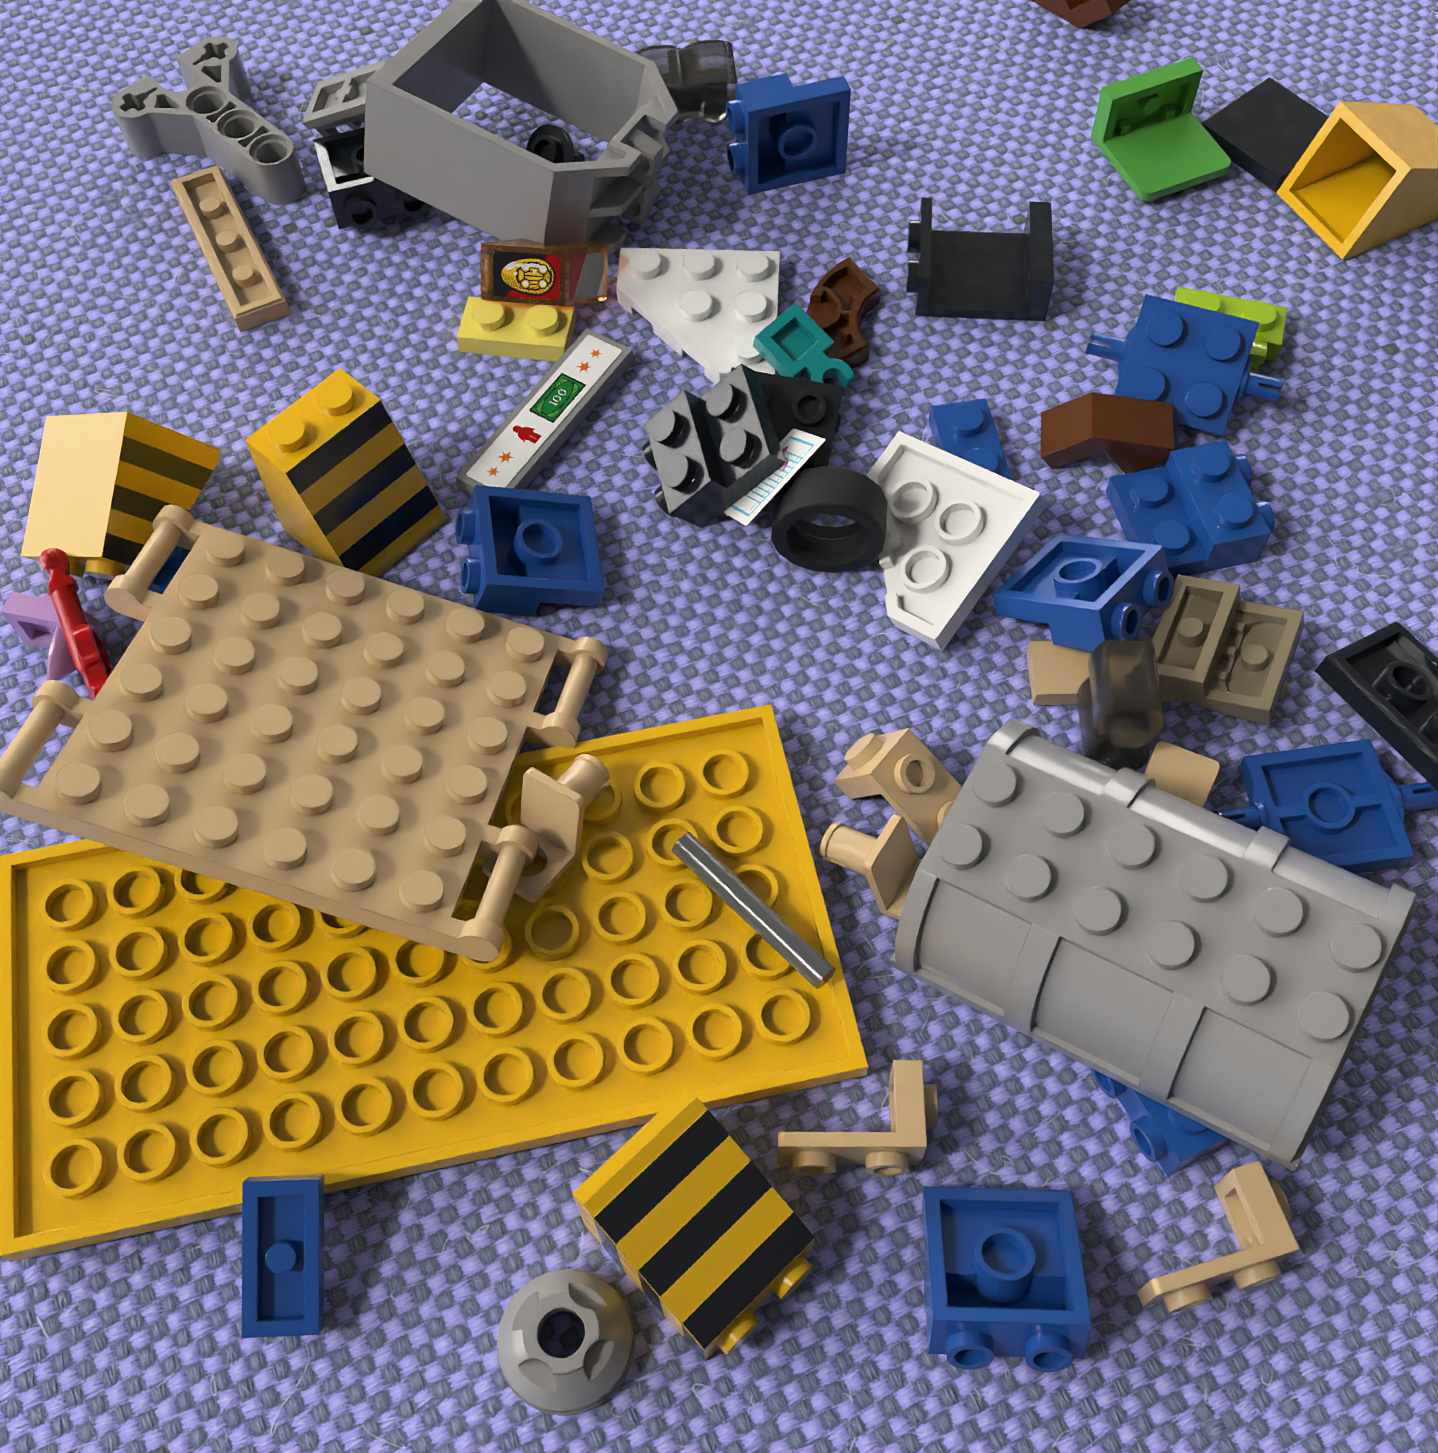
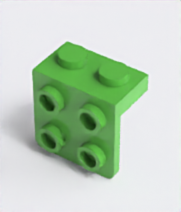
M1193 57L1103 86L1101 89L1091 138L1141 200L1151 201L1224 176L1229 171L1231 159L1191 112L1203 73V69Z

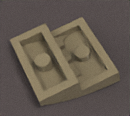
M1178 574L1174 583L1172 598L1163 611L1140 669L1141 678L1162 690L1199 706L1270 726L1304 629V611L1241 601L1240 585Z

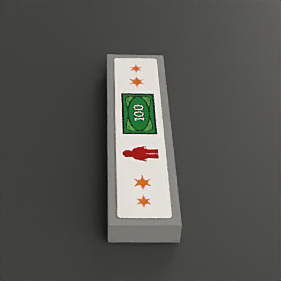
M586 328L457 474L455 479L458 490L472 496L475 485L525 490L633 364L632 349Z

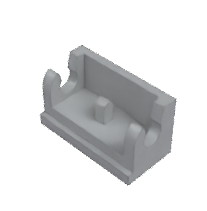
M385 59L319 81L302 124L309 130L315 129L323 137L339 134L340 132L336 127L344 124L353 130L360 128L362 122H365L366 80L388 60Z

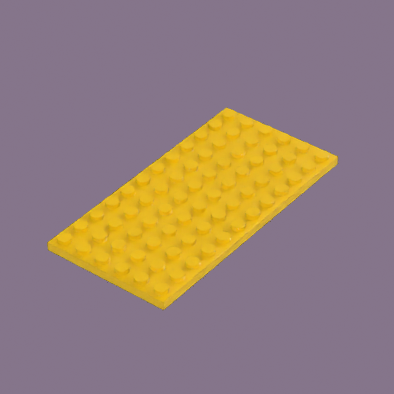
M772 704L576 743L574 749L555 746L520 753L491 823L492 826L501 829L511 825L517 826L520 823L523 775L531 767L557 781L573 764L577 756L588 754L604 764L611 779L608 781L610 783L609 786L601 791L584 810L580 855L537 902H529L516 893L513 894L501 926L505 939L498 957L492 961L474 960L89 839L1 855L0 1257L9 1262L242 1212V1182L248 1177L324 1174L325 1194L646 1124L686 1086L710 1110L866 1076L868 1063ZM688 832L692 833L836 969L829 981L819 989L813 987L672 852V848L677 840ZM536 853L533 862L523 867L521 876H533L542 872L547 865L545 859L539 853ZM478 856L454 916L456 919L466 922L474 919L490 879L482 872V863L486 859L485 857Z

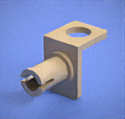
M588 754L577 756L573 764L557 781L532 767L523 775L520 823L517 826L529 829L537 836L539 846L536 853H539L547 863L545 869L537 875H520L514 893L529 902H537L580 855L584 810L601 791L609 786L610 783L608 781L611 779L607 768L597 758ZM486 858L482 863V872L489 878L495 866V860Z
M893 814L878 838L849 828L841 822L831 824L826 830L820 845V856L823 857V862L835 864L866 876L880 912L900 920L909 888L916 870L922 861L918 858L905 818Z

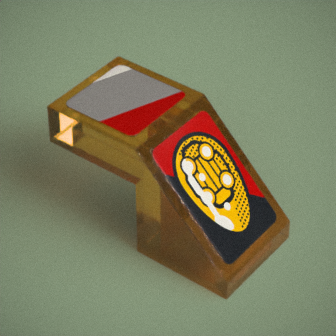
M528 239L481 243V299L495 302L560 306L604 301L607 299L608 245L593 241L550 246Z

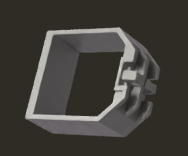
M455 0L366 80L364 173L527 253L558 255L560 258L594 252L611 254L626 239L627 230L610 223L612 219L617 216L637 224H642L650 215L652 206L660 198L662 188L656 178V174L668 160L670 152L661 132L665 133L676 121L678 109L655 63L525 0ZM484 82L608 142L607 149L596 161L554 164L452 113Z

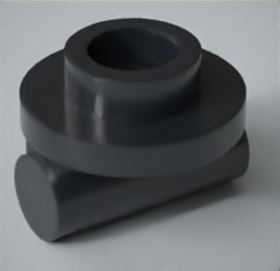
M540 126L531 134L528 140L527 151L554 164L585 162L584 154L574 150L570 135L559 126Z

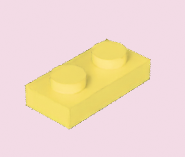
M468 296L457 333L459 351L557 362L571 346L576 326L575 307Z

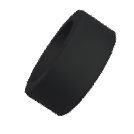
M827 466L801 470L795 473L775 495L771 541L777 552L794 565L812 571L836 573L858 569L871 563L883 551L886 538L888 501L878 484L868 476L853 470ZM829 514L843 516L856 522L851 525L830 527L819 526L802 518Z

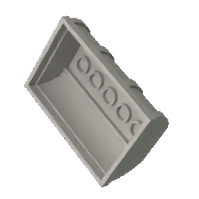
M1011 720L1004 724L986 743L919 864L900 916L895 940V952L890 961L894 968L1256 1153L1295 1171L1419 902L1414 901L1416 892L1395 883L1392 884L1390 889L1291 847L1292 839L1264 826L1258 831L1252 830L1156 788V782L1151 777L1128 767H1123L1119 771L1043 739L1039 729L1019 720Z

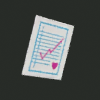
M793 428L780 442L785 463L725 509L723 513L747 527L826 439Z

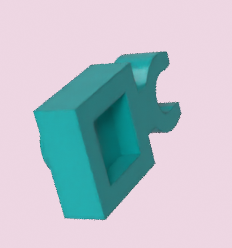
M796 302L754 338L753 347L781 376L797 379L803 376L806 380L823 383V380L826 378H834L845 389L851 385L854 378V373L847 363L826 356L831 352L834 341Z

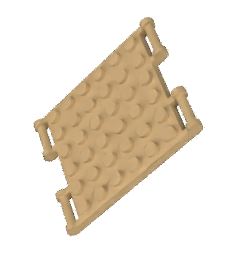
M165 505L153 520V534L125 575L116 576L104 593L106 603L113 610L124 616L143 621V625L94 700L79 696L74 689L60 681L47 680L41 684L31 701L34 708L0 758V812L483 962L495 960L505 939L501 926L523 867L530 865L534 860L539 846V839L532 831L522 826L511 825L501 829L492 826L491 823L524 742L543 748L563 746L574 749L581 732L578 719L595 675L603 671L609 656L606 645L592 637H581L576 641L212 526L195 520L187 510L180 506ZM176 546L191 550L163 594L148 590ZM557 666L570 670L555 711L546 716L535 713L553 667ZM61 724L75 729L39 786L36 788L23 784L21 782L57 726ZM478 856L495 860V866L474 919L465 922L454 918Z

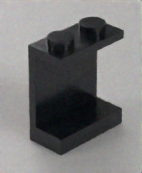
M921 197L919 220H909L907 232V253H916V259H908L906 273V293H916L915 316L1046 321L1054 285L1051 202L1029 201L1024 232L1000 233L932 230V198Z

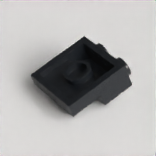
M365 128L313 139L339 229L348 227L368 229L377 220L402 214L409 217H418L423 215L428 208L433 207L364 173Z
M743 364L737 366L701 398L683 390L645 423L649 440L643 445L642 451L648 463L658 471L661 485L655 490L654 496L659 507L667 515L680 518L700 528L704 527L785 463L757 372Z

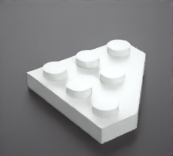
M620 248L616 286L618 303L631 314L638 312L653 325V333L682 357L686 354L691 356L704 367L705 376L715 385L731 372L732 367L736 368L740 364L757 372L775 375L776 370L753 347L755 336L778 317L780 251Z
M899 431L866 475L882 488L888 501L886 538L883 551L878 555L879 564L884 572L887 594H884L887 615L895 627L943 651L1045 509L1046 504L1041 493Z

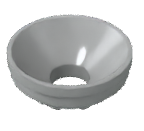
M573 1269L554 1270L535 1277L515 1294L508 1303L501 1318L497 1346L498 1360L503 1376L512 1391L528 1406L545 1414L557 1416L579 1415L599 1407L612 1397L624 1382L633 1361L635 1349L634 1324L626 1303L619 1293L605 1280L586 1271ZM560 1311H567L577 1315L585 1326V1336L582 1345L573 1355L566 1358H554L547 1355L539 1343V1334L543 1323L552 1314Z

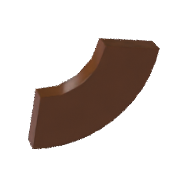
M850 257L829 270L818 282L810 296V303L806 313L834 341L831 352L826 356L842 360L853 369L869 360L870 347L861 334L860 325L865 315L880 303L881 289ZM826 378L823 380V383H828L834 378Z

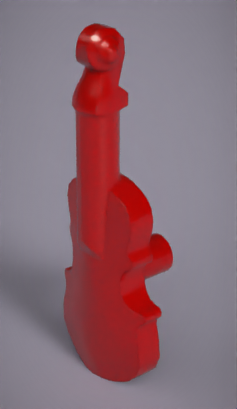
M48 548L42 551L39 557L41 567L50 574L48 594L52 599L75 668L83 676L90 700H94L114 669L100 635L94 626L88 624L77 594L79 590L78 584L70 576V561L67 554L58 548Z

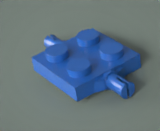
M1145 294L1137 322L1127 334L1126 339L1105 335L1092 330L1089 338L1091 343H1088L1085 352L1086 355L1090 354L1118 362L1119 380L1114 395L1172 403L1178 410L1179 427L1217 437L1224 435L1232 407L1242 394L1277 403L1281 392L1275 390L1282 389L1284 383L1282 378L1278 379L1250 371V351L1260 322Z
M1371 739L1245 756L1238 770L1249 800L1248 807L1223 811L1215 810L1213 813L1255 831L1264 826L1291 838V847L1353 874L1406 867L1414 858L1415 853L1404 827V812L1437 808L1438 791H1434L1435 788L1428 781L1400 786L1394 784L1390 776L1382 769Z

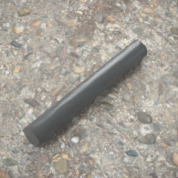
M688 832L677 840L672 848V852L813 987L819 989L829 981L836 969L692 833Z

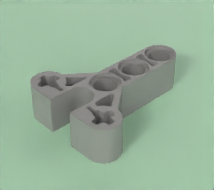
M223 36L209 37L176 56L187 87L185 91H169L146 75L114 96L111 102V109L126 145L133 155L140 158L157 157L163 153L208 156L264 201L272 205L291 204L304 194L306 189L305 180L292 140L243 103L249 97L251 88L238 46L234 40Z

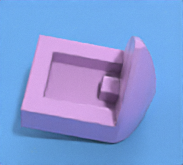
M11 591L1 613L24 644L50 649L47 663V680L59 681L77 670L49 594L42 593L39 596ZM83 610L88 624H92L100 635L102 624Z

